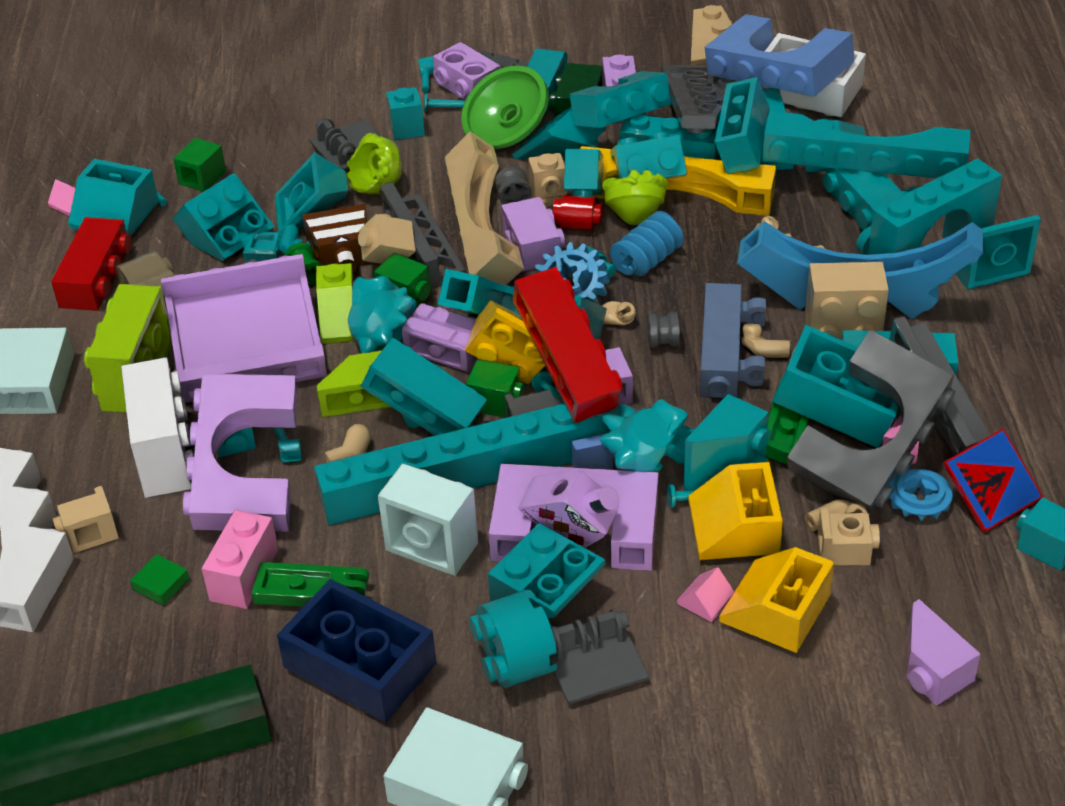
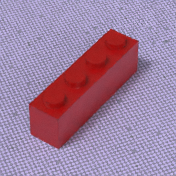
M554 267L515 280L513 303L574 423L617 409L623 385L616 370L611 371L606 361V351L600 339L595 340L586 311L583 308H578L574 300V290L570 281L563 279L558 268Z

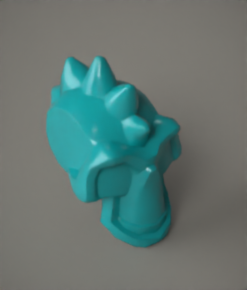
M379 276L374 279L358 277L352 286V306L347 319L349 330L353 340L359 345L361 354L382 351L392 337L399 342L403 338V326L413 316L417 303L412 297L407 295V288H399L386 276Z
M660 399L649 409L642 408L636 411L628 405L621 404L619 406L620 416L613 414L602 415V420L610 432L601 436L600 442L613 454L617 468L624 471L659 473L663 467L659 463L663 456H669L679 465L685 463V439L695 429L683 424L688 417L683 409L668 404L665 399Z

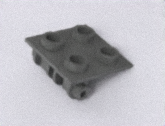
M322 118L316 123L317 137L309 139V141L325 159L348 171L350 169L347 166V161L354 154L361 139L367 133L381 135L366 119L342 128H335L332 120Z
M615 608L611 609L609 613L596 616V621H594L592 616H587L586 624L583 625L577 619L574 620V626L573 624H568L558 628L555 626L551 627L557 653L550 655L549 659L550 663H557V669L554 671V674L568 704L650 679L626 630V627H629V620L624 610L617 612Z

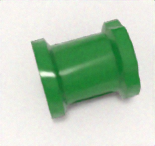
M296 243L290 246L284 256L303 254L308 286L316 285V266H322V264L314 259L312 247L307 243Z

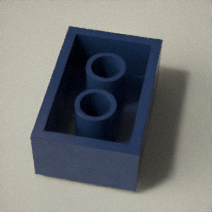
M329 579L277 634L284 668L385 723L437 663L432 630L332 579Z

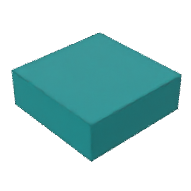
M258 232L255 234L258 238L255 240L254 236L249 238L243 251L244 261L251 259L265 261L279 258V244L282 233Z

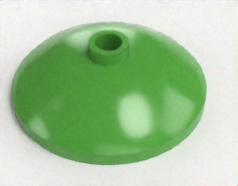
M508 66L490 73L472 89L464 103L461 121L465 134L467 135L471 131L492 145L494 149L506 148L522 141L535 130L546 112L549 93L545 81L535 70L525 66Z

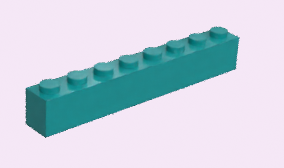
M560 404L314 466L318 494L327 524L332 525L379 513L378 494L402 463L417 469L426 470L431 474L454 482H460L471 488L498 482L501 464L558 467L572 463V441L609 433L610 431L602 420V415L613 414L620 416L619 405H617V409L574 423L565 404Z

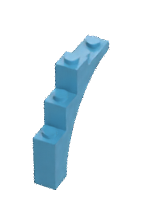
M764 221L740 241L737 264L797 309L801 310L806 306L810 263L883 262L889 289L887 301L909 318L914 319L923 311H929L935 306L939 300L940 284L947 283L956 272L966 265L975 263L983 254V230L972 222L951 236L924 247L897 253L864 255L840 253L811 246L785 235Z

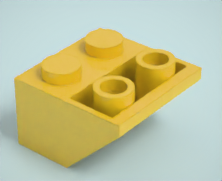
M491 300L476 318L464 351L477 357L479 360L520 367V381L529 384L545 364L520 315Z
M769 462L729 465L688 495L699 560L772 555L780 552L783 520Z
M797 547L754 560L720 614L719 622L797 653L831 595L834 562Z

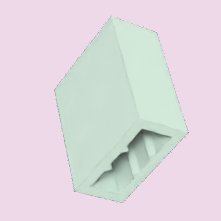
M67 328L0 329V414H49L58 412L75 355Z
M426 707L383 775L387 802L396 806H508V798L513 789L519 790L526 779L528 764L524 763L523 743Z

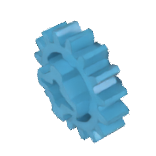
M569 242L567 250L562 251L557 245L554 247L555 255L543 254L546 263L544 265H535L537 273L557 267L563 279L569 280L567 275L571 274L574 282L572 287L575 296L583 297L596 304H599L596 298L597 295L606 296L607 291L603 284L609 283L610 279L607 272H605L608 270L603 259L600 260L597 250L594 249L589 252L586 244H582L578 250H575L572 242Z

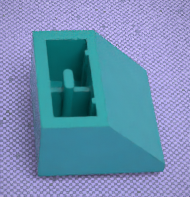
M93 159L77 178L68 221L69 228L78 230L85 217L124 220L127 234L132 236L159 202L152 170Z
M235 173L185 203L172 218L192 246L221 261L226 260L244 248L248 239L254 236V240L258 237L255 234L258 232H268L275 227Z
M538 523L488 572L490 601L529 589L535 594V597L529 598L533 608L542 606L547 618H554L605 566V559Z

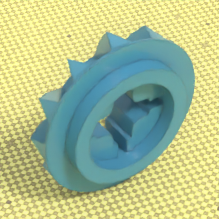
M908 469L903 477L897 474L890 487L894 488L890 497L892 508L902 509L904 518L914 514L919 517L920 521L926 515L937 519L941 511L949 510L953 497L952 488L948 481L941 475L926 469ZM917 488H920V493L925 498L924 500L917 499L915 495Z

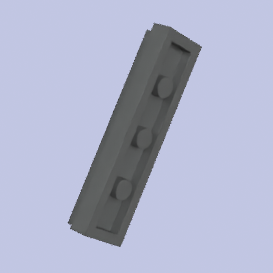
M393 182L380 185L383 213L393 218L412 221L416 251L409 258L428 266L431 288L442 285L445 271L439 273V264L452 267L453 269L450 270L465 273L463 265L421 196L417 194L401 198ZM416 207L417 212L412 215L409 209ZM419 227L428 228V231L423 234ZM431 246L439 247L440 249L437 253H434Z
M905 316L894 319L890 341L954 375L951 389L956 392L951 403L944 412L938 409L932 418L953 456L990 436L925 321L910 327Z

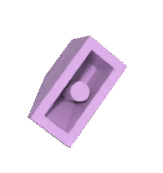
M918 599L912 605L908 628L906 678L918 693L927 696L937 706L975 681L981 654Z

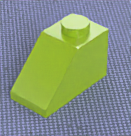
M351 263L316 266V291L321 344L354 341L347 320L352 306V286L354 283Z
M381 351L348 356L317 385L322 417L391 407L360 387L370 365Z

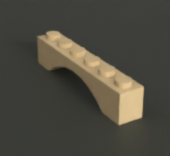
M470 131L445 156L447 175L450 180L451 194L454 199L455 213L458 218L460 236L462 237L464 256L467 261L469 274L478 275L493 282L507 285L524 267L519 247L494 232L490 223V195L499 167L495 149Z

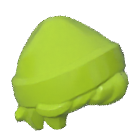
M367 133L361 139L354 154L347 161V166L350 169L346 174L347 179L350 181L349 187L358 193L380 195V185L391 182L395 185L402 175V160L397 145L392 140L374 133Z
M631 170L627 177L620 179L611 177L602 183V189L605 192V204L629 225H639L650 215L654 214L660 205L664 203L666 189L668 188V181L664 176L660 174L653 175L649 170H644L641 175L637 170Z

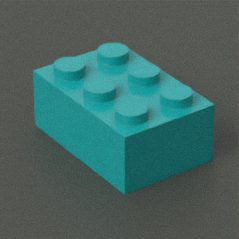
M805 325L772 402L854 437L861 442L879 448L885 433L889 430L896 417L897 405L884 393L849 375V361L858 349L857 346Z

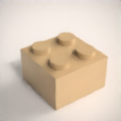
M883 262L810 263L805 324L841 340L843 330L883 331L889 292Z

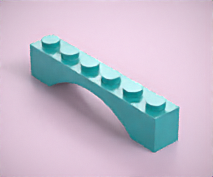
M769 111L764 132L762 161L938 178L967 164L971 130L935 127L923 132L901 136H864L826 127L814 122L803 114Z

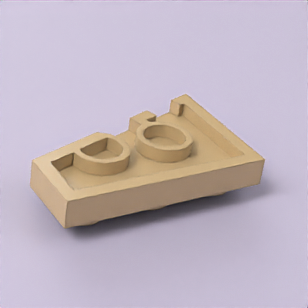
M709 5L693 10L691 65H707L704 47L732 25L721 5Z

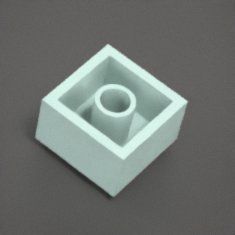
M402 463L378 494L385 550L456 576L478 545L474 489L460 482H454L431 474L426 470L417 469Z

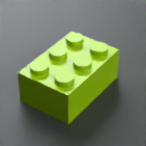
M119 284L113 298L108 300L107 312L103 321L97 324L96 336L91 347H87L84 356L85 366L87 369H90L93 380L92 391L98 397L101 411L127 413L121 366L166 358L169 353L172 339L161 286Z

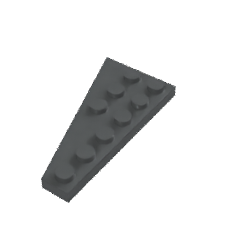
M661 65V72H666L668 75L671 103L681 128H686V131L691 133H704L706 129H715L719 123L726 85L737 81L708 75L707 65Z

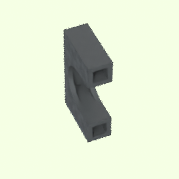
M869 330L849 361V375L884 393L893 400L901 413L903 421L899 432L890 442L879 448L855 450L838 443L808 425L788 455L787 464L790 471L833 496L863 505L869 516H871L876 507L880 509L885 507L894 491V488L890 487L892 481L897 474L902 477L906 474L915 457L910 454L918 441L922 444L927 441L935 426V423L931 421L938 409L943 412L947 409L956 391L951 389L953 374Z

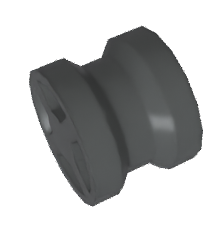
M507 167L497 174L495 186L502 205L531 198V188L528 184L527 176L522 169Z
M677 311L669 312L665 316L648 313L649 348H658L660 344L679 347L680 336Z

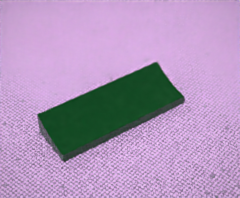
M251 664L0 734L1 806H49L272 741Z

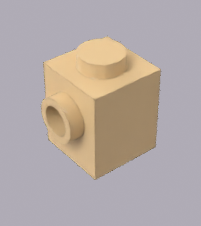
M376 214L359 230L358 243L361 246L363 261L383 264L393 253L409 258L416 251L412 221L393 218L388 214Z

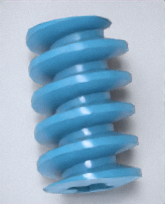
M656 211L645 221L641 222L638 227L632 229L629 234L623 236L620 241L612 245L610 249L612 263L616 266L617 271L624 275L644 276L649 272V269L655 268L666 256L682 246L684 235L680 226L668 213Z

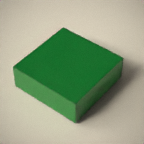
M156 554L130 580L132 590L164 605L190 577L187 569Z

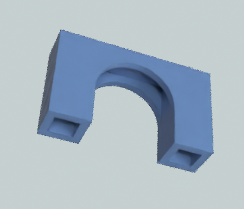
M748 14L742 16L704 47L707 72L710 76L735 81L758 77L761 86L810 96H816L854 62L853 33L824 28L807 44L797 49L785 52H765L773 41L771 18Z

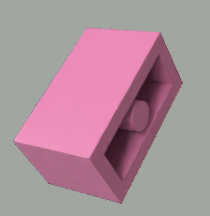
M234 510L201 568L209 601L243 609L248 608L253 599L252 590L260 562L272 563L279 550L272 517Z

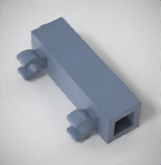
M706 283L700 397L724 398L727 394H730L737 398L738 381H745L751 386L764 385L765 357L750 356L745 360L739 359L740 322L759 324L761 327L765 326V313L755 312H766V299L752 298L747 302H742V284Z

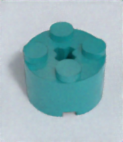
M529 589L479 605L476 615L470 616L468 620L475 641L481 640L486 657L481 659V663L487 680L490 683L498 681L504 688L549 674L557 669V663H550L549 659L550 655L557 653L549 620L542 606L533 608L529 598L535 597V594Z

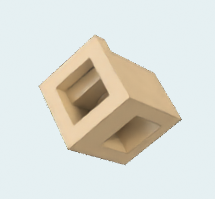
M547 153L528 158L529 186L532 197H540L545 207H551L554 204L555 198H563L564 195H567V191L564 189L565 164L561 153Z
M102 486L94 488L95 494L57 505L60 516L52 518L57 531L66 532L72 554L119 539Z
M820 508L817 532L820 557L833 561L834 566L870 565L872 549H878L880 545V531L878 524H870L869 513L829 514L828 508Z

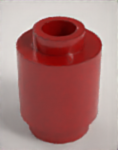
M564 195L563 198H555L553 204L555 225H560L561 229L594 231L595 224L600 225L602 221V205L597 204L596 197Z

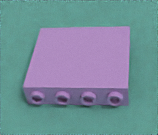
M303 254L282 256L259 262H248L225 268H213L208 271L179 274L161 279L176 371H178L182 390L180 395L182 399L184 398L185 403L194 401L195 388H201L202 374L296 376V382L327 377L325 357L306 277Z

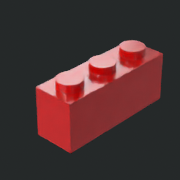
M84 218L51 281L58 308L99 310L104 298L108 297L115 275H118L116 266L122 263L125 255L131 250L132 240L130 234L126 232L124 220Z

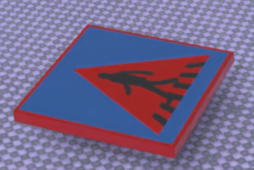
M1004 428L942 463L982 533L1044 497Z

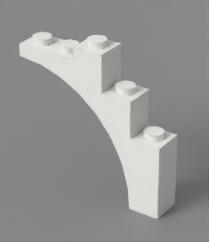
M0 448V531L2 544L0 557V627L34 632L71 566L74 557L66 532L52 529L54 525L52 518L57 517L49 492L36 489L42 479L33 453Z

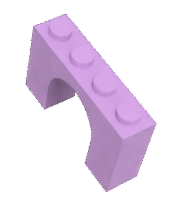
M202 374L201 388H195L194 411H199L198 422H192L190 427V443L195 445L194 456H188L187 479L192 480L191 492H184L183 514L190 516L193 530L223 531L234 510L272 517L275 532H289L291 504L289 480L281 478L238 477L221 468L216 462V456L222 443L233 433L251 427L296 428L298 403L296 376Z
M501 464L489 529L491 561L500 562L536 526L532 520L518 509L533 477L579 470L587 474L600 487L611 486L618 494L619 508L611 523L613 526L611 568L652 571L658 505V472Z

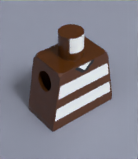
M365 204L302 215L306 242L310 243L314 251L315 260L320 262L322 266L351 263L352 272L355 273L358 266L366 265L369 262L362 260L361 246L358 243L359 230L368 222Z

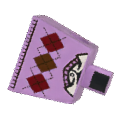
M574 470L533 477L518 509L536 525L540 523L586 548L607 534L619 508V498L613 487H600L584 472Z

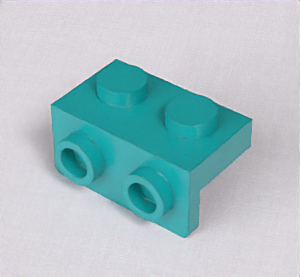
M661 132L650 135V140L637 142L636 137L625 138L617 141L618 145H615L610 151L611 158H615L619 179L627 177L631 170H637L640 175L644 170H649L651 174H660L666 179L684 177L687 174L680 135L669 136V132Z

